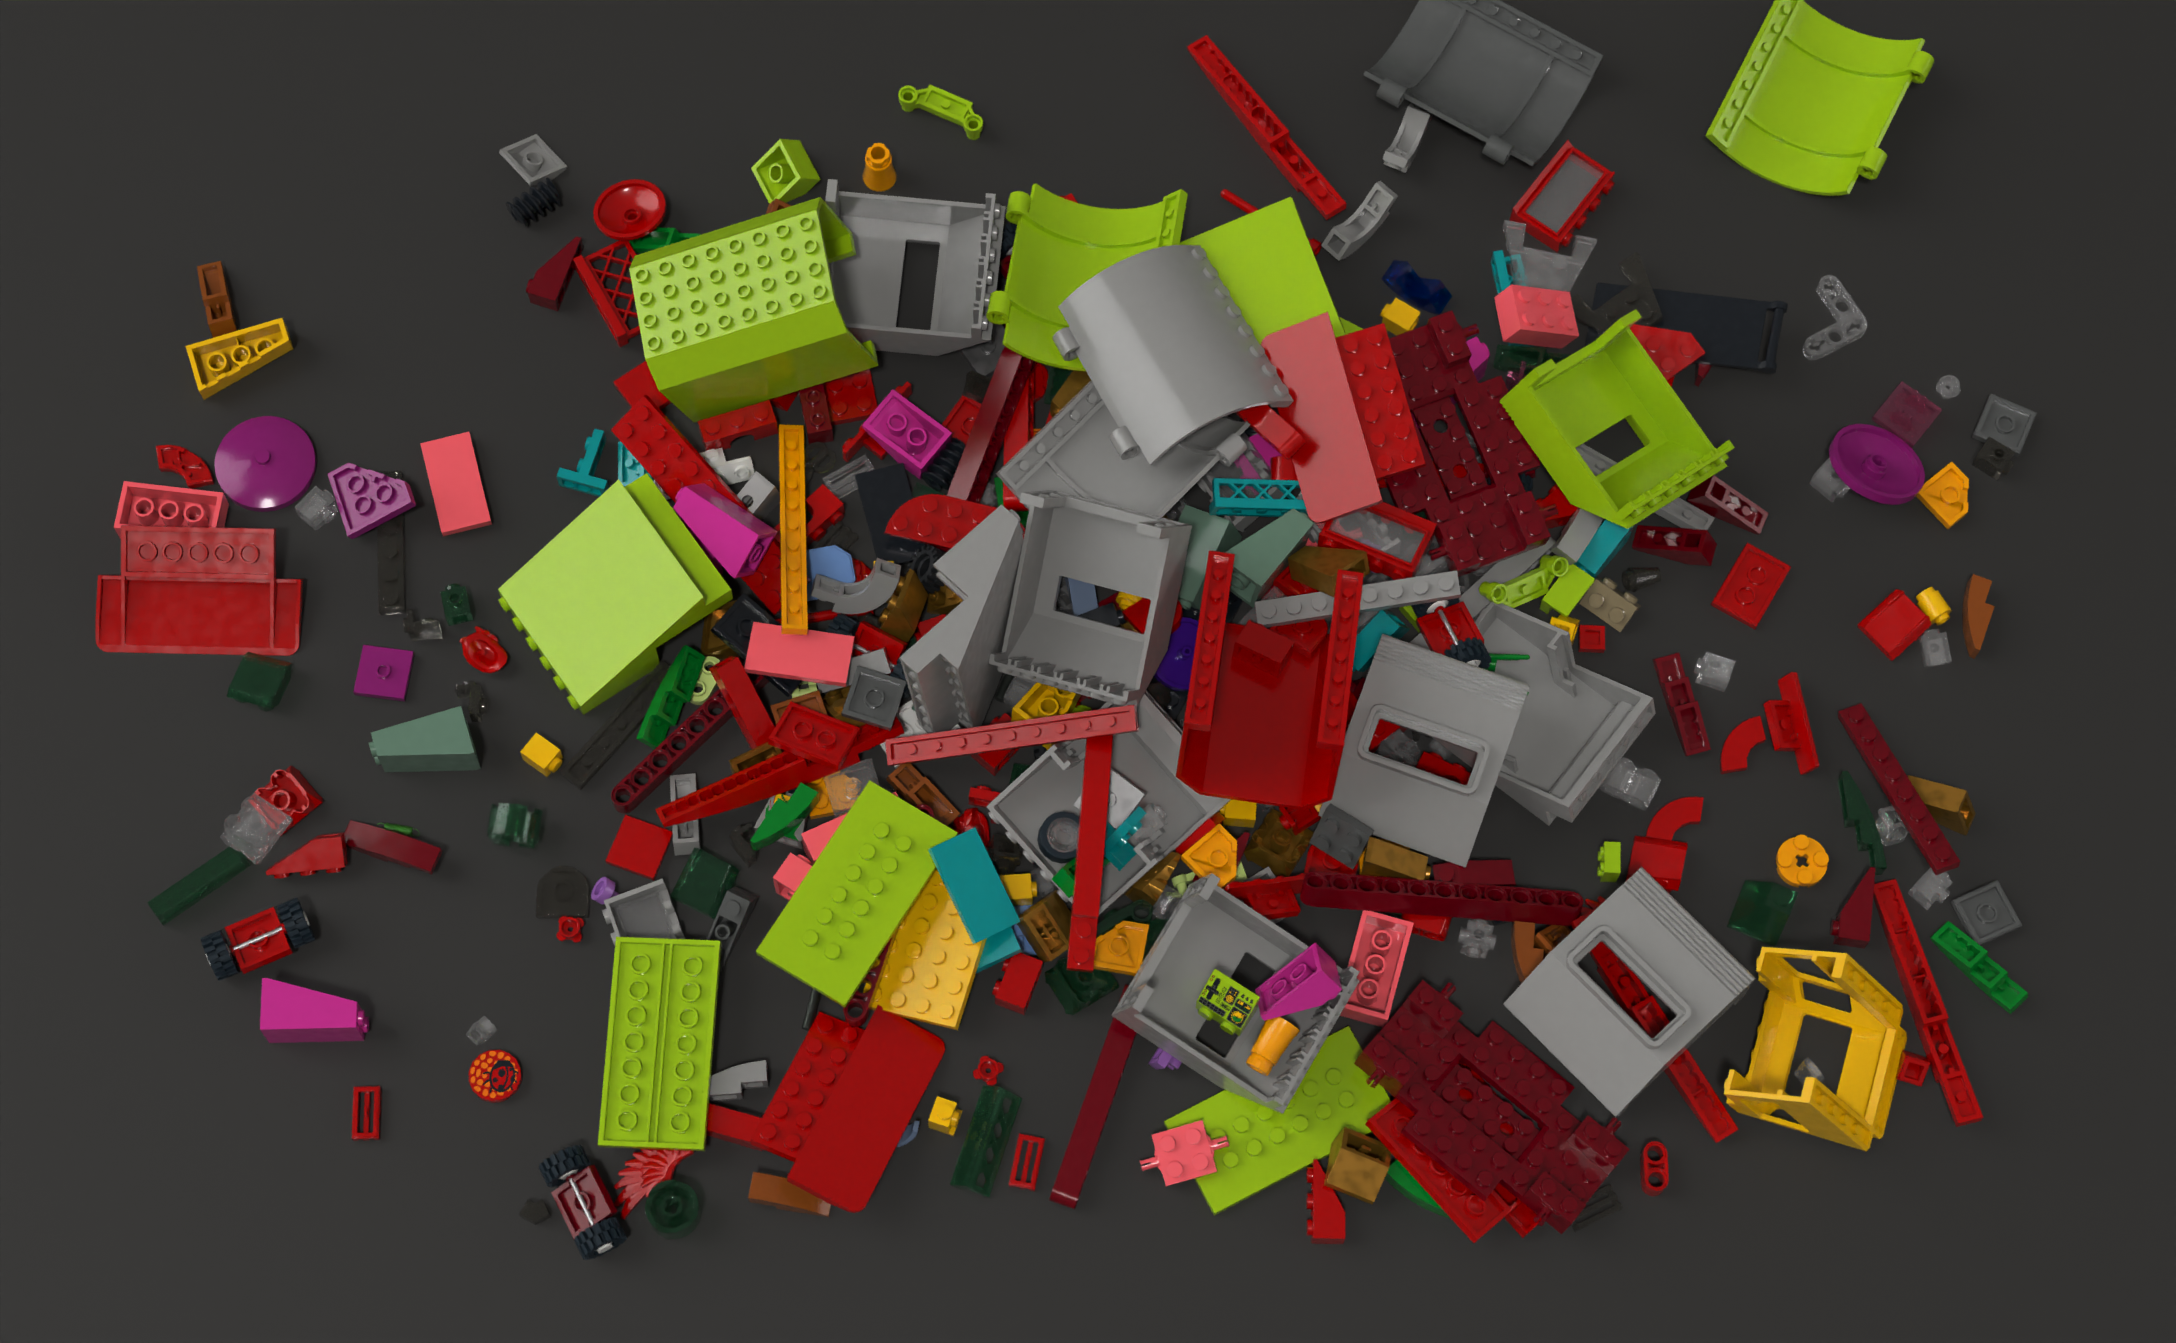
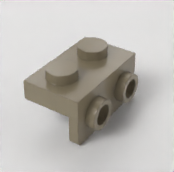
M1601 577L1597 578L1579 604L1617 631L1622 632L1641 605L1637 603L1638 599L1631 593L1619 591L1616 588L1618 585L1608 577L1604 579Z

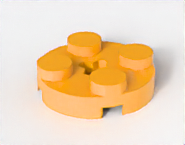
M1802 834L1786 840L1777 851L1776 869L1778 875L1784 882L1793 887L1814 886L1823 878L1827 871L1829 856L1822 845L1810 837ZM1796 857H1805L1808 866H1797L1798 860Z

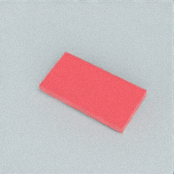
M470 432L420 443L442 536L492 525Z
M753 622L744 669L746 673L846 687L855 636L808 630L807 635L781 634L780 625Z

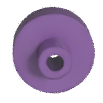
M607 877L600 878L593 887L591 893L592 900L605 904L603 900L619 895V893L614 891L615 882Z

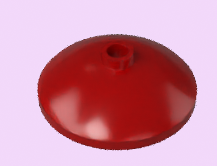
M640 179L625 180L610 186L598 197L594 206L593 216L598 229L604 235L616 240H634L651 233L659 226L666 213V201L662 191L653 183Z

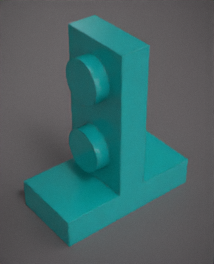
M594 429L592 436L587 437L585 443L586 454L584 458H580L577 472L559 468L556 476L559 486L598 497L609 488L607 480L594 477L606 444L603 430Z
M1140 806L1116 830L1106 821L1104 856L1119 871L1136 855L1134 847L1127 840L1131 837L1128 832L1133 835L1143 825L1140 820L1146 815V812Z

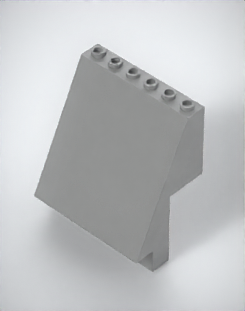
M1002 504L933 564L939 571L936 573V577L959 596L963 602L899 657L919 725L928 734L950 731L959 722L965 728L982 726L1003 674L998 672L997 666L988 663L991 653L1002 652L1022 550V534L1024 532L1020 526L1021 519L1018 514L1012 509L1008 511Z
M1490 602L1487 607L1482 609L1478 619L1475 621L1484 639V646L1488 653L1530 656L1528 660H1497L1496 669L1493 672L1530 685L1529 694L1525 698L1495 786L1548 826L1557 816L1572 823L1656 714L1653 698L1575 664L1569 632L1502 603ZM1433 738L1470 767H1474L1477 753Z
M1147 690L1137 706L1139 731L1113 735L1111 768L1146 793L1135 808L1136 810L1140 806L1146 812V815L1140 820L1143 825L1133 835L1128 832L1131 837L1127 841L1134 847L1136 855L1120 871L1112 863L1102 871L1099 916L1132 888L1133 884L1170 852H1174L1208 818L1217 812L1219 813L1232 800L1199 795L1176 777L1182 729ZM1106 702L1100 709L1120 707V705ZM1086 739L1054 744L986 806L990 810L988 813L990 818L999 825L1001 823L1005 827L1007 837L1014 844L1018 842L1024 849L1023 855L1031 863L1035 862L1042 869L1040 874L1047 882H1053L1056 886L1057 884L1052 878L1069 862L1057 863L1046 858L1038 846V831L1046 818L1054 813L1065 811L1079 817L1080 809L1074 806V803L1082 791ZM1057 823L1048 832L1049 844L1059 852H1068L1077 844V832L1074 827L1067 823ZM1058 887L1057 893L1065 902L1070 901L1072 903L1073 895L1068 898Z

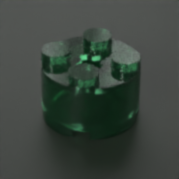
M493 803L491 804L486 835L489 837V840L494 841L493 844L498 846H509V842L518 843L520 848L534 849L535 844L539 840L543 811L535 808L534 813L527 811L528 806L499 803L497 807Z
M666 1180L651 1189L646 1200L645 1213L650 1226L658 1235L669 1240L680 1239L692 1233L700 1223L701 1207L695 1191L689 1185L676 1180ZM672 1205L677 1208V1212L674 1214L669 1209Z

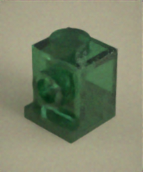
M450 584L445 587L444 591H440L448 626L474 621L465 586L460 587V584Z

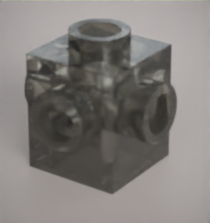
M993 834L989 847L985 848L998 875H1011L1016 866L1021 864L1022 853L1019 851V843L1014 844L1006 835Z

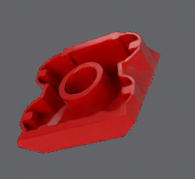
M1896 589L1857 626L1890 661H1893L1910 644L1921 638L1923 633L1932 624L1929 616H1926L1904 594L1903 590Z
M291 765L286 770H276L271 775L270 783L265 787L258 788L253 793V797L249 799V802L273 831L281 837L319 806L323 799L301 775L300 771Z
M1634 836L1625 882L1643 867L1668 893L1673 890L1678 891L1688 843Z

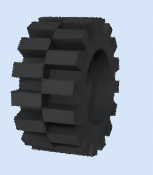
M924 545L922 550L918 549L916 551L917 556H912L913 562L909 563L908 567L915 571L926 592L934 594L935 591L938 592L940 590V586L943 587L945 584L936 577V573L939 571L933 564L947 552L932 545Z

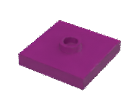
M363 645L353 691L354 695L405 702L414 652Z

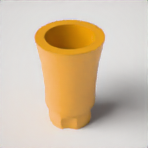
M874 143L867 149L865 155L863 181L869 189L881 192L890 189L895 184L897 174L893 167L889 149L882 143Z
M1281 1017L1265 1020L1262 1030L1250 1051L1251 1054L1246 1061L1247 1066L1264 1076H1268L1273 1066H1276L1280 1057L1300 1030Z

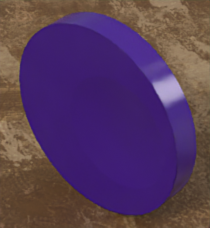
M1182 617L1180 627L1170 635L1168 650L1154 674V677L1162 685L1176 691H1188L1198 626L1197 620Z

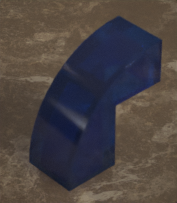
M1393 260L1381 278L1401 298L1430 313L1440 315L1452 298L1451 293L1441 280L1420 278L1408 261Z

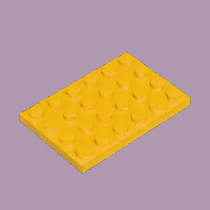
M937 868L900 923L871 1010H876L879 1005L884 1011L900 1017L958 1030L987 938L975 944L972 943ZM876 960L871 969L879 965V960ZM865 984L863 993L870 991V984Z

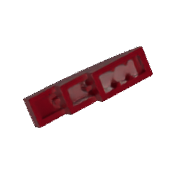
M1675 653L1653 659L1663 696L1685 756L1711 750L1698 700L1695 701L1689 677L1685 676L1680 654Z
M350 820L344 832L345 843L348 848L385 862L391 861L409 869L413 867L431 875L443 852L441 848L417 839Z

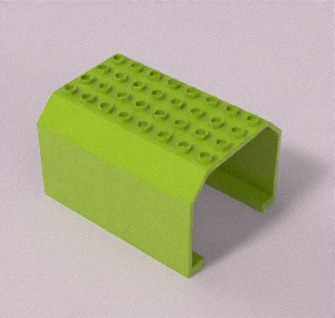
M821 197L634 256L629 271L645 360L659 392L692 422L695 423L706 418L878 366L874 343L871 340L860 343L847 329L835 300L829 263L856 255L852 232Z

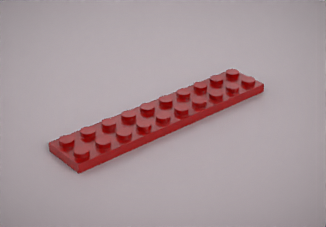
M644 395L611 429L615 436L675 503V497L682 487L705 483L752 514L648 395ZM775 538L755 573L741 577L773 615H777L781 611L780 544ZM807 576L808 585L812 580Z

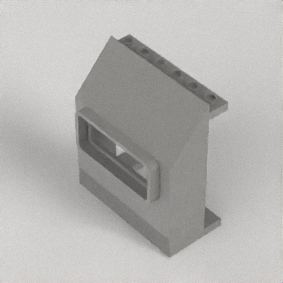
M828 179L825 202L852 232L856 255L829 263L834 295L847 329L860 343L871 340L874 343L875 351L940 356L991 340L993 323L987 320L986 314L990 294L997 291L1006 206H1000L999 203H996V194L986 193V204L843 192L839 191L838 180ZM906 242L940 245L930 330L896 327Z
M1056 490L1022 492L1020 503L1030 505L1007 627L1002 652L991 653L988 664L997 666L998 672L1120 706L1136 705L1137 708L1168 650L1192 525ZM1062 576L1150 599L1151 603L1145 633L1057 611L1056 605Z
M1382 634L1345 735L1332 800L1322 803L1318 816L1322 817L1329 804H1332L1374 830L1372 834L1374 836L1466 868L1530 685ZM1384 720L1477 753L1468 784L1462 785L1369 752L1368 749L1378 721Z
M1641 867L1562 940L1503 1005L1616 1117L1617 1115L1620 1116L1646 1087L1733 1004L1736 1005L1744 997L1756 978ZM1600 942H1603L1676 1014V1017L1654 1038H1651L1578 966V963Z
M1211 873L1189 884L1113 1011L1112 1017L1121 1021V1023H1124L1136 1033L1218 1087L1283 1114L1360 980L1356 977L1360 971L1352 966L1344 969L1337 966L1342 990L1334 999L1328 1000L1322 1006L1280 1016L1297 1027L1300 1032L1286 1048L1268 1076L1254 1071L1246 1064L1251 1054L1250 1051L1265 1022L1260 1016L1259 1006L1240 1036L1237 1035L1226 1056L1223 1058L1196 1040V1036L1206 1020L1198 1014V1009L1195 1008L1196 1001L1214 969L1231 978L1244 954L1248 953L1272 969L1274 974H1276L1309 948V946L1217 886L1220 878Z

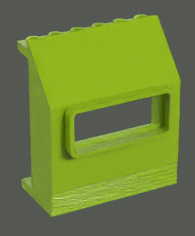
M1637 309L1617 320L1594 342L1555 364L1550 359L1534 368L1500 400V404H1503V408L1508 412L1515 426L1570 504L1626 529L1634 526L1728 467L1725 463L1729 459L1727 454L1735 448L1730 440H1727L1719 448H1714L1630 330V327L1641 318ZM1623 419H1626L1644 447L1595 477L1576 448Z

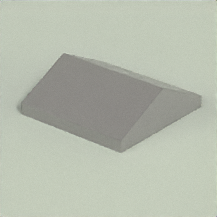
M537 134L502 148L499 151L502 157L529 185L537 186L540 181L546 184L547 177L552 181L567 168V165Z

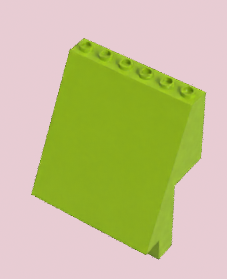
M1288 197L1180 242V245H1200L1204 249L1208 260L1217 270L1220 280L1229 290L1231 298L1236 306L1240 308L1243 318L1252 328L1253 334L1260 345L1267 335L1326 312L1329 314L1335 337L1346 335L1293 198Z
M647 473L625 487L618 479L498 589L501 597L498 601L505 612L510 610L514 616L512 622L519 632L525 631L528 636L525 640L533 651L536 649L541 654L539 660L547 671L550 669L555 674L553 680L560 690L565 688L570 695L567 697L568 702L574 710L579 708L583 715L658 668L660 663L656 650L657 647L733 599L731 588Z

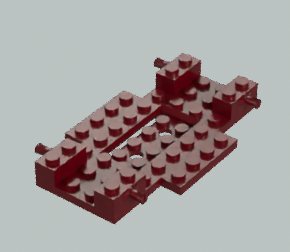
M1451 310L1429 318L1425 326L1389 338L1410 412L1415 417V420L1413 416L1412 419L1426 466L1385 478L1384 481L1395 507L1412 514L1424 511L1429 521L1437 523L1435 537L1439 548L1429 550V556H1431L1432 561L1444 556L1449 570H1457L1458 577L1545 545L1551 537L1545 524V518L1558 514V509H1556L1557 506L1555 504L1541 509L1536 503L1532 492L1525 491L1519 475L1539 468L1540 462L1537 455L1515 426L1514 421L1511 420L1508 412L1503 408V404H1500V400L1509 392L1502 375L1478 383L1469 363L1472 354L1466 343V338L1479 334L1477 324L1462 328ZM1451 397H1454L1459 405L1489 474L1491 485H1488L1485 480V474L1478 464L1475 451L1468 441L1465 428L1458 418L1455 405L1450 399ZM1438 420L1444 421L1448 427L1447 431L1444 433L1435 431L1434 422ZM1457 465L1464 466L1467 470V475L1463 478H1458L1453 474V468Z
M1422 980L1383 1029L1363 1050L1354 1064L1370 1076L1366 1080L1368 1085L1373 1079L1375 1080L1370 1087L1375 1088L1377 1084H1380L1416 1114L1401 1133L1480 1199L1485 1201L1500 1183L1537 1214L1533 1219L1535 1223L1542 1218L1537 1225L1543 1226L1547 1222L1562 1234L1574 1222L1592 1195L1629 1151V1148L1614 1135L1622 1125L1620 1120L1614 1127L1612 1126L1618 1120L1614 1117L1606 1127L1598 1124L1589 1115L1582 1122L1577 1120L1561 1106L1575 1088L1493 1020L1477 1038L1458 1022L1464 1013L1449 1001L1450 996L1456 991V987L1453 986L1447 992L1452 983L1448 982L1442 991L1439 992ZM1460 1062L1462 1065L1465 1063L1474 1072H1476L1485 1081H1487L1491 1086H1493L1502 1095H1504L1513 1104H1515L1524 1113H1526L1530 1118L1537 1122V1126L1541 1130L1539 1131L1537 1128H1535L1531 1120L1524 1119L1521 1115H1519L1513 1109V1106L1510 1103L1504 1102L1498 1096H1496L1489 1086L1483 1085L1476 1078H1474L1469 1069L1462 1068L1457 1063ZM1460 1090H1468L1472 1095V1100L1470 1102L1462 1101L1459 1097ZM1503 1123L1509 1124L1513 1128V1135H1503L1500 1131V1125Z

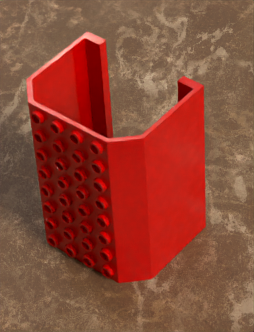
M1209 550L1176 777L1199 795L1300 810L1330 801L1333 797L1344 747L1364 573L1338 569L1330 634H1327L1325 642L1311 659L1293 650L1291 658L1277 678L1233 657L1235 641L1245 625L1225 622L1235 554Z

